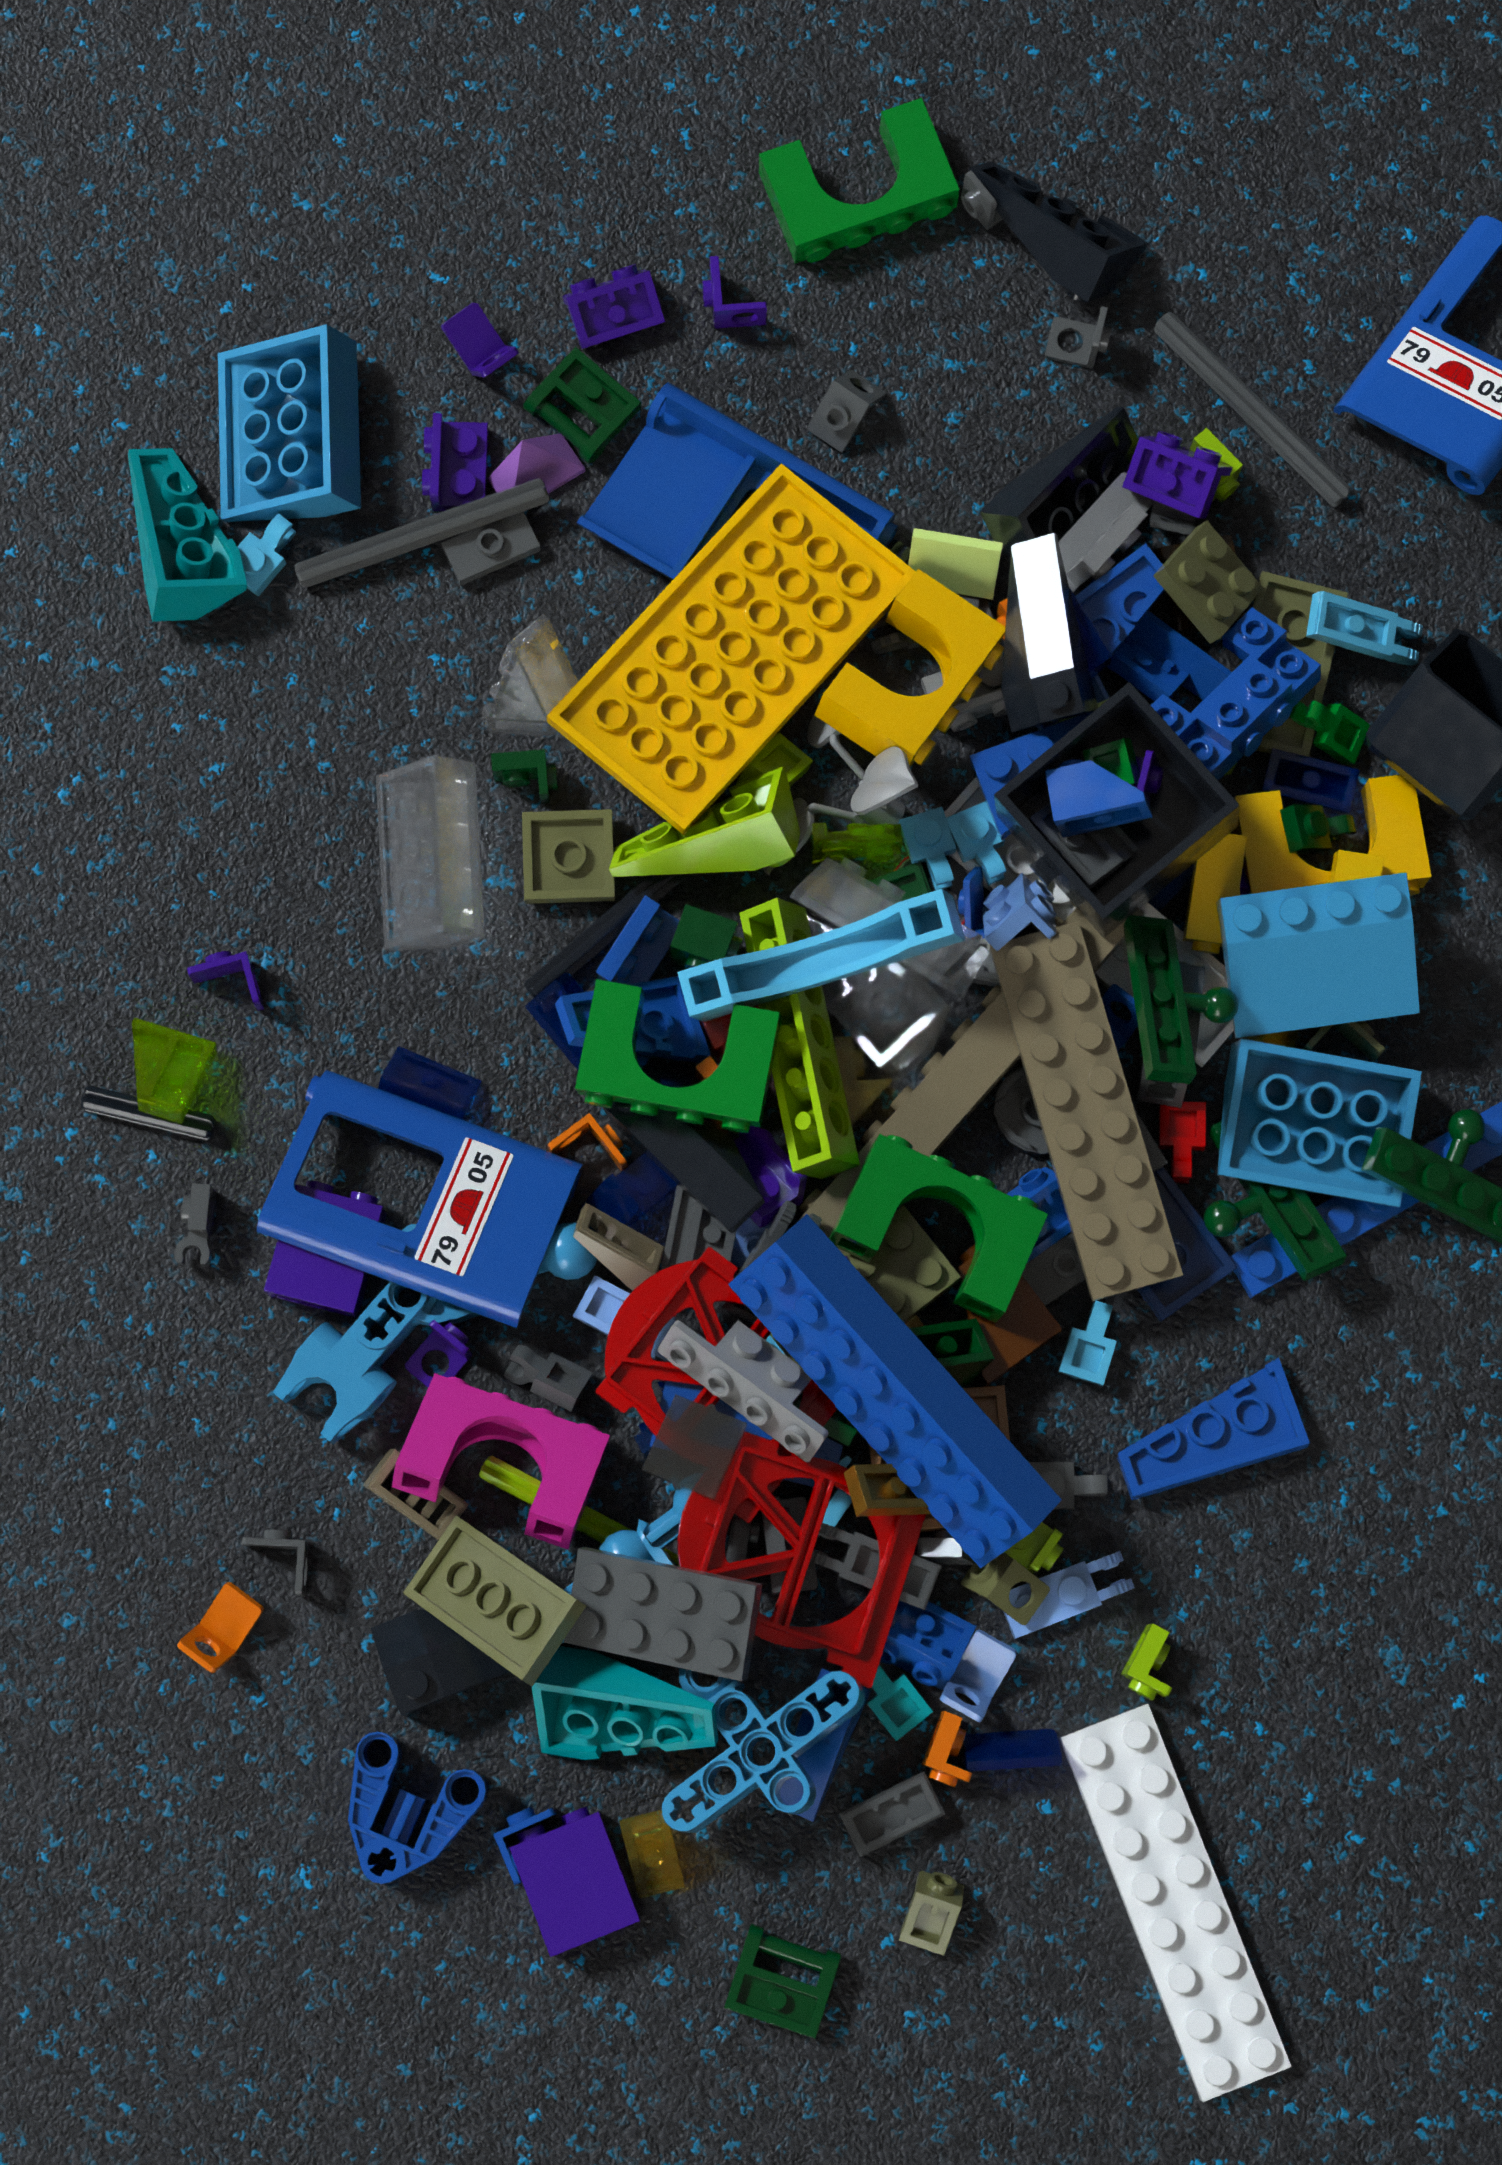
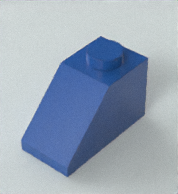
M1068 760L1060 763L1055 769L1045 771L1053 821L1063 838L1153 818L1152 808L1144 792L1091 760L1085 762L1082 760Z

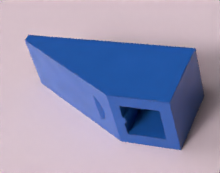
M822 1668L816 1682L824 1675L830 1673V1671ZM837 1683L832 1688L835 1692L834 1698L826 1704L820 1703L817 1697L812 1701V1704L823 1712L826 1721L831 1718V1714L824 1709L836 1701L846 1705L849 1702L846 1694L851 1689V1686L843 1687ZM863 1687L865 1700L862 1708L797 1758L815 1784L816 1798L808 1811L796 1815L811 1822L815 1821L871 1691ZM803 1710L795 1732L797 1737L809 1734L814 1726V1718L808 1710ZM797 1778L785 1781L781 1787V1798L786 1805H794L802 1799L804 1793L803 1786Z

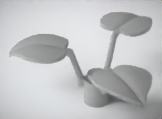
M813 715L807 730L808 742L815 748H821L830 741L834 750L861 781L851 798L853 812L817 803H811L807 806L806 801L802 798L793 800L800 829L796 853L809 839L814 826V814L817 813L850 820L858 826L865 820L882 833L891 832L899 824V820L902 819L905 812V805L897 798L918 787L905 752L897 746L890 747L877 755L868 765L866 771H864L841 745L839 734L842 733ZM766 866L763 867V870L770 876L773 868Z

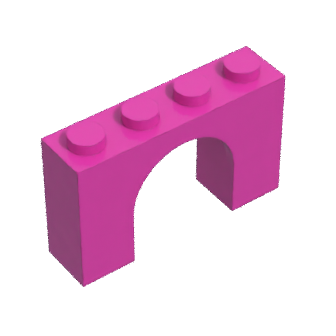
M434 1373L395 1463L392 1487L436 1503L451 1465L463 1449L483 1440L497 1439L512 1442L522 1447L535 1459L542 1476V1481L529 1511L524 1534L569 1550L605 1458L610 1435L600 1432L590 1424H577L557 1417L547 1409L532 1408L520 1404L505 1394L498 1392L489 1393L472 1387L460 1378L444 1377Z

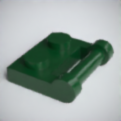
M575 347L528 396L523 408L533 417L539 415L576 446L580 450L579 456L591 464L602 454L606 445L640 411L641 402ZM556 393L598 427L592 436L588 435L550 402V399Z
M750 1924L724 2008L815 2039L840 1962L841 1953L828 1949L825 1954L763 1933V1927ZM757 1951L820 1972L816 1986L754 1966L753 1963Z

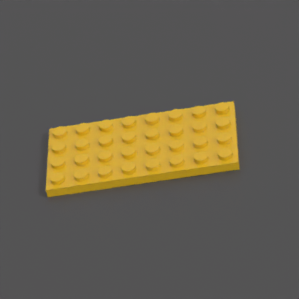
M781 463L547 715V723L680 833L685 835L688 829L698 821L892 607L895 598L916 571Z

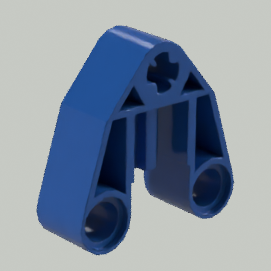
M373 1732L364 1736L357 1745L348 1823L364 1875L374 1883L384 1884L393 1882L439 1858L487 1800L489 1790L485 1778L477 1771L462 1769L449 1775L436 1804H433L414 1847L407 1843L426 1800L400 1789L382 1831L374 1830L393 1787L391 1783L401 1762L402 1749L398 1740L391 1734ZM381 1739L389 1744L392 1754L389 1762L383 1767L378 1768L368 1761L367 1749L372 1742ZM462 1777H471L476 1781L479 1788L478 1797L469 1805L459 1803L453 1794L455 1783ZM386 1848L394 1853L390 1859H396L395 1869L385 1870L381 1875L375 1871L374 1868L378 1866V1863L372 1864V1858L374 1853H384Z

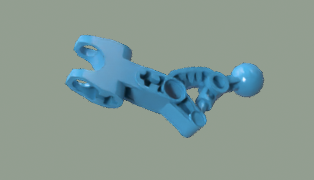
M568 1222L557 1225L538 1274L549 1271L555 1277L572 1280L587 1275L593 1269L597 1258L573 1237L577 1223ZM417 1224L408 1225L402 1231H412ZM389 1281L344 1335L329 1322H324L317 1327L297 1349L289 1367L273 1393L287 1404L312 1384L326 1383L332 1386L336 1391L337 1405L320 1434L334 1445L355 1426L372 1416L392 1392L397 1381L384 1371L381 1366L417 1325L429 1326L434 1319L444 1327L448 1322L452 1324L461 1323L480 1314L421 1293V1298L416 1305L409 1308L402 1307L398 1303V1297L406 1287ZM389 1305L399 1317L403 1318L400 1323L393 1316L391 1318L385 1310ZM374 1324L379 1327L385 1325L384 1328L388 1335L384 1340L379 1337L373 1338L374 1336L370 1328Z

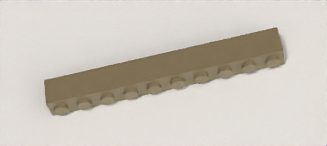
M1071 901V904L1075 907L1074 911L1065 921L1058 916L1055 919L1056 927L1079 921L1095 974L1124 942L1123 925L1125 921L1103 938ZM1138 909L1132 915L1144 916V913ZM996 985L981 1002V1005L986 1010L978 1019L973 1022L967 1018L953 1033L951 1039L955 1044L946 1055L943 1056L937 1052L922 1068L920 1072L925 1076L922 1082L914 1090L909 1086L905 1087L890 1105L895 1112L884 1124L876 1120L864 1133L860 1141L865 1146L858 1152L860 1165L832 1175L834 1181L823 1193L816 1188L799 1207L804 1213L800 1219L806 1214L810 1215L812 1213L821 1217L820 1229L830 1238L868 1152L879 1134L886 1137L888 1135L901 1137L912 1144L913 1150L928 1157L935 1155L1021 1058L999 985Z

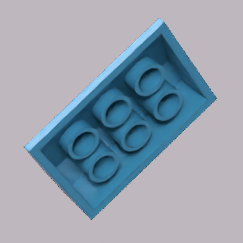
M325 324L218 353L221 520L225 522L272 520L278 513L285 519L319 518L361 509L357 341Z
M1406 872L1220 898L1216 902L1228 989L1234 992L1238 999V1011L1233 1018L1235 1038L1420 1013L1413 915Z
M1241 1038L1231 1045L1224 1087L1217 1175L1400 1207L1402 1191L1362 1171L1361 1168L1376 1128H1389L1411 1140L1422 1071Z

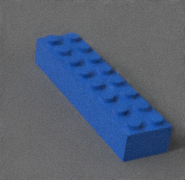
M808 1214L800 1219L728 1284L741 1301L771 1332L772 1336L803 1368L804 1372L835 1404L836 1408L859 1431L868 1444L875 1449L887 1464L893 1465L897 1470L900 1480L907 1485L917 1498L923 1499L929 1506L927 1509L932 1516L940 1522L980 1569L1033 1532L1061 1502L1062 1499Z

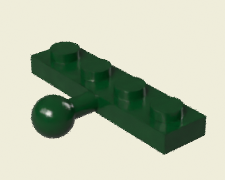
M1129 915L1123 928L1146 1080L1190 1084L1197 1075L1187 1011L1202 1012L1208 1020L1214 1023H1226L1236 1015L1238 999L1234 992L1226 987H1214L1205 994L1184 992L1173 920Z
M1463 1109L1451 1117L1448 1130L1453 1140L1446 1158L1389 1128H1376L1361 1168L1362 1171L1502 1243V1188L1463 1168L1470 1145L1478 1143L1485 1134V1121L1478 1112L1471 1109Z
M1222 1121L1212 1125L1209 1136L1218 1149L1220 1148ZM1238 1179L1249 1197L1236 1203L1218 1200L1210 1204L1205 1211V1226L1210 1233L1218 1237L1232 1235L1238 1230L1241 1220L1260 1213L1303 1281H1307L1342 1265L1347 1256L1303 1190Z

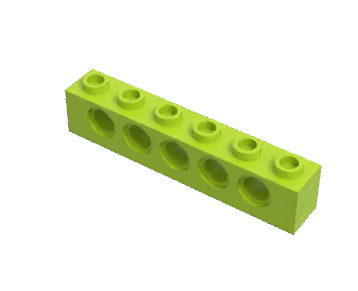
M780 898L772 899L739 913L747 953L812 937L806 908ZM822 985L758 1005L759 1009L780 1012L781 1015L772 1075L792 1172L823 1179L859 1166L858 1153Z

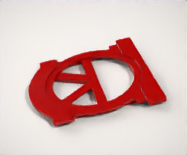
M708 1247L697 1260L672 1265L650 1276L625 1299L611 1324L605 1349V1379L596 1389L597 1395L623 1414L630 1408H635L649 1430L668 1449L680 1457L708 1469L728 1453L734 1451L712 1447L691 1438L692 1434L720 1398L704 1387L678 1422H671L656 1400L652 1389V1381L662 1380L703 1385L671 1362L653 1360L651 1358V1351L662 1328L674 1316L687 1308L694 1309L706 1340L716 1347L725 1334L713 1308V1303L731 1302L746 1306L728 1285L734 1279L733 1276L738 1268L711 1247ZM759 1319L750 1328L764 1340L771 1334ZM811 1380L803 1391L799 1410L824 1427L837 1408L819 1386ZM779 1443L777 1450L779 1456H796ZM783 1479L768 1484V1490L771 1494H773ZM746 1498L734 1514L746 1524H750L760 1509L750 1498Z
M743 1432L738 1448L728 1453L707 1470L687 1499L678 1531L679 1565L684 1568L742 1580L787 1570L773 1615L767 1617L758 1611L755 1635L768 1642L798 1649L825 1648L828 1651L827 1662L842 1666V1672L855 1677L863 1687L871 1688L926 1514L868 1516L878 1540L879 1566L873 1587L867 1597L847 1616L832 1623L814 1627L790 1626L833 1487H837L850 1496L844 1472L848 1469L821 1458L813 1457L810 1462H805L798 1456H779L777 1453L779 1443ZM795 1477L814 1480L815 1484L801 1528L768 1490L769 1483ZM746 1498H750L793 1549L731 1563L727 1562L725 1557L726 1534L730 1521L740 1504Z

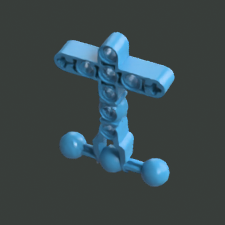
M704 1473L694 1474L685 1478L676 1488L673 1496V1508L653 1523L648 1524L639 1519L637 1531L619 1530L609 1535L601 1544L599 1550L677 1566L664 1548L678 1539L683 1509L689 1495ZM571 1583L569 1586L563 1589L570 1595L572 1592L573 1583ZM679 1668V1683L682 1690L715 1704L717 1728L730 1747L670 1791L662 1804V1816L665 1822L677 1831L696 1833L704 1829L758 1787H760L767 1799L777 1810L788 1814H801L808 1811L814 1804L816 1787L797 1758L862 1708L865 1695L861 1683L848 1673L842 1671L830 1672L768 1718L759 1704L751 1696L742 1692L745 1689V1685L741 1681L718 1677L714 1685L702 1687L698 1681V1672ZM838 1683L843 1687L851 1686V1689L846 1694L849 1699L846 1705L836 1701L824 1709L831 1714V1718L826 1721L823 1712L812 1704V1701L817 1697L820 1703L826 1704L835 1696V1692L832 1689L835 1684ZM742 1700L747 1707L746 1719L738 1726H730L725 1719L726 1708L731 1702ZM808 1710L814 1718V1726L809 1734L797 1737L791 1729V1720L797 1712ZM763 1739H769L774 1744L775 1756L769 1764L759 1766L753 1758L754 1746ZM731 1768L736 1775V1786L732 1792L721 1795L715 1788L714 1779L720 1770ZM797 1778L803 1786L804 1793L802 1799L794 1805H786L781 1798V1787L785 1781ZM701 1785L704 1794L713 1800L715 1805L711 1806L709 1802L701 1801L691 1810L692 1815L695 1817L692 1821L684 1818L679 1819L677 1815L682 1811V1806L680 1805L682 1799L693 1803L704 1796L697 1789Z

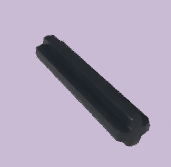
M86 1086L81 1098V1107L87 1112L203 1140H210L215 1129L216 1119L210 1114L99 1087Z

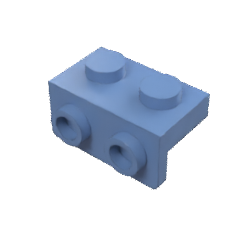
M1023 873L1006 887L1004 885L997 886L988 894L983 902L985 905L982 908L985 940L996 951H999L1030 922L1048 939H1051L1057 933L1055 928V916L1057 914L1053 909L1052 901L1054 897L1041 881L1036 879L1032 883Z

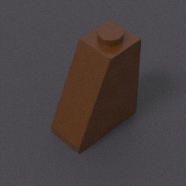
M975 1245L959 1256L963 1263L957 1269L958 1274L962 1278L957 1283L959 1289L972 1262ZM1022 1275L1006 1312L996 1323L963 1308L966 1320L977 1318L995 1358L978 1375L979 1382L983 1387H987L1056 1337L1062 1330L1061 1326Z

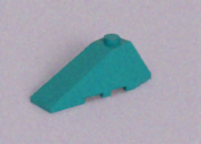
M173 448L129 449L128 460L142 570L152 622L197 620L246 591L247 581L240 550L233 539L228 540L218 525V516L212 508L207 509L197 494L196 483Z
M559 1646L532 1686L541 1753L591 1760L599 1759L602 1752L621 1750L624 1756L638 1755L641 1748L658 1746L666 1752L714 1747L719 1740L714 1703L596 1651Z

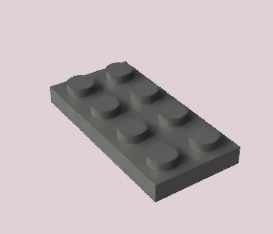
M588 1547L578 1548L571 1595L585 1604L586 1608L565 1637L564 1643L744 1681L748 1679L762 1584Z

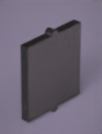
M675 1394L642 1471L672 1483L677 1491L684 1488L715 1500L748 1425L746 1422L718 1412L713 1404H709L706 1407Z

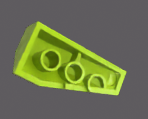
M780 767L728 788L732 796L708 808L698 821L688 829L685 835L680 833L670 823L663 822L620 844L615 848L609 867L612 877L755 871L766 866L775 868L784 865L792 857H795L800 837V829L784 768Z

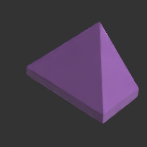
M554 434L522 440L487 480L494 492L497 493L540 478L543 480L549 494L584 473L585 467L564 436Z

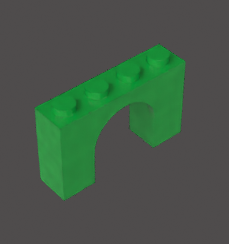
M922 98L881 111L879 132L895 168L897 180L884 196L873 202L847 204L829 196L818 184L800 140L759 153V175L795 264L805 260L808 262L820 261L826 258L833 250L845 246L849 248L860 247L868 243L874 236L885 232L889 234L903 232L914 222L926 218L930 220L941 219L950 214L954 208H957L959 187Z
M596 979L575 1090L578 1094L585 1095V1103L606 1108H612L613 1101L631 1104V1112L649 1116H657L659 1109L677 1112L676 1120L700 1125L703 1124L704 1117L723 1121L722 1128L742 1133H749L750 1126L761 1128L781 1025L780 1012L734 1004L725 1052L717 1069L707 1079L696 1085L683 1088L668 1087L648 1077L640 1068L637 1060L636 1041L645 1000L643 988Z
M879 1134L868 1152L829 1239L837 1248L866 1262H870L877 1253L892 1218L900 1206L918 1198H936L952 1204L967 1218L975 1238L974 1256L954 1304L996 1323L1008 1308L1048 1214L1039 1210V1206L1027 1197L1020 1195L1011 1197L997 1190L995 1183L979 1175L969 1177L955 1170L954 1164L937 1155H930L928 1157L913 1150L912 1144L895 1135H888L886 1137Z

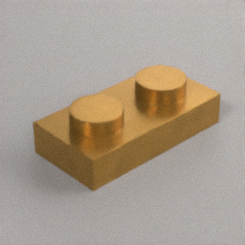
M892 1464L853 1465L844 1472L856 1517L931 1514L927 1509L929 1506L923 1499L917 1498L907 1485L900 1480L897 1470Z

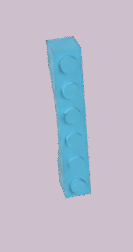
M939 889L898 902L864 919L813 937L761 951L720 958L677 973L689 1017L705 1022L731 1014L734 1004L754 1007L965 941L953 896L945 890Z

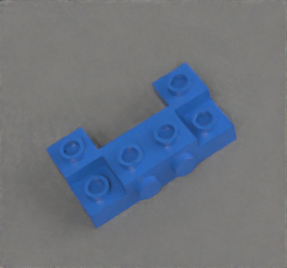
M1253 607L1223 635V646L1243 662L1191 713L1164 694L1151 705L1217 780L1222 778L1244 755L1250 756L1259 747L1263 736L1273 726H1281L1290 716L1292 708L1321 680V664L1287 642V631Z

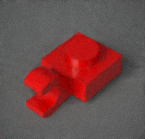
M1182 1102L1181 1108L1159 1104L1158 1147L1162 1150H1172L1170 1176L1174 1182L1189 1184V1178L1192 1177V1151H1204L1206 1146V1102Z

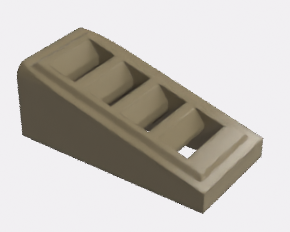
M586 1203L581 1209L573 1233V1237L631 1290H634L659 1270L665 1250L664 1246Z
M390 1448L363 1486L439 1541L456 1515L460 1517L469 1504L443 1485L436 1503L428 1500L420 1513H417L413 1510V1507L421 1497L409 1494L403 1502L397 1498L401 1490L392 1486L387 1490L382 1486L395 1469V1463L400 1454L396 1449ZM444 1498L450 1504L435 1525H433L428 1519Z

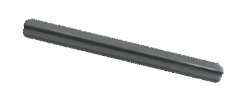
M1168 312L1158 320L1154 328L1155 333L1331 506L1337 507L1348 498L1351 493V487L1174 313Z
M537 478L295 564L296 576L300 585L303 588H308L541 506L549 501V495L543 480Z

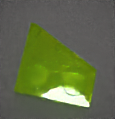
M812 823L810 838L812 863L822 862V866L828 868L847 865L849 859L867 857V861L872 863L889 861L894 858V854L901 853L903 844L901 824L869 825L850 823L847 825L846 831L827 832L826 823Z
M134 1017L132 1032L138 1109L140 1112L182 1124L217 1054L216 1042Z

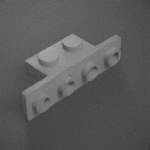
M1125 472L1121 473L1058 542L1071 594L1088 578L1092 577L1096 581L1107 573L1115 564V561L1110 556L1118 548L1123 553L1142 534L1136 527L1148 515L1146 511L1153 505L1154 501L1123 488L1122 486L1127 475Z
M677 1320L670 1327L658 1347V1352L674 1366L707 1388L709 1392L719 1397L743 1415L749 1422L758 1426L803 1461L810 1462L828 1436L829 1432L793 1405L812 1379L804 1372L800 1365L739 1320L716 1347L684 1323Z

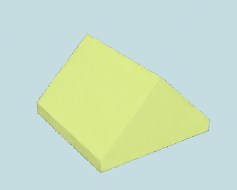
M914 528L908 565L915 571L920 569L956 594L993 600L1003 543Z

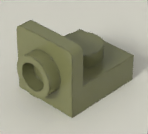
M920 1871L916 1880L915 1892L900 1931L899 1941L944 1956L962 1908L964 1885L957 1883L954 1878L941 1872L928 1873Z

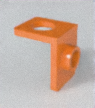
M590 1113L547 1145L549 1152L558 1154L590 1130L621 1172L628 1168L626 1159L618 1150L624 1146L618 1135L609 1124L601 1128Z
M227 1582L221 1588L200 1623L180 1639L177 1647L207 1671L215 1673L237 1653L263 1613L264 1608L232 1582ZM199 1641L208 1644L214 1649L217 1656L204 1654L197 1648L195 1642Z

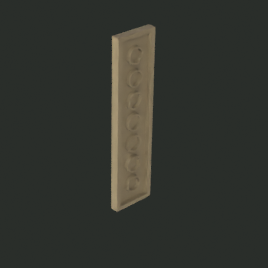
M1075 921L1055 927L1057 933L1051 939H1048L1039 931L1011 939L999 951H996L991 945L989 950L1091 1300L1096 1301L1183 1276L1080 923Z

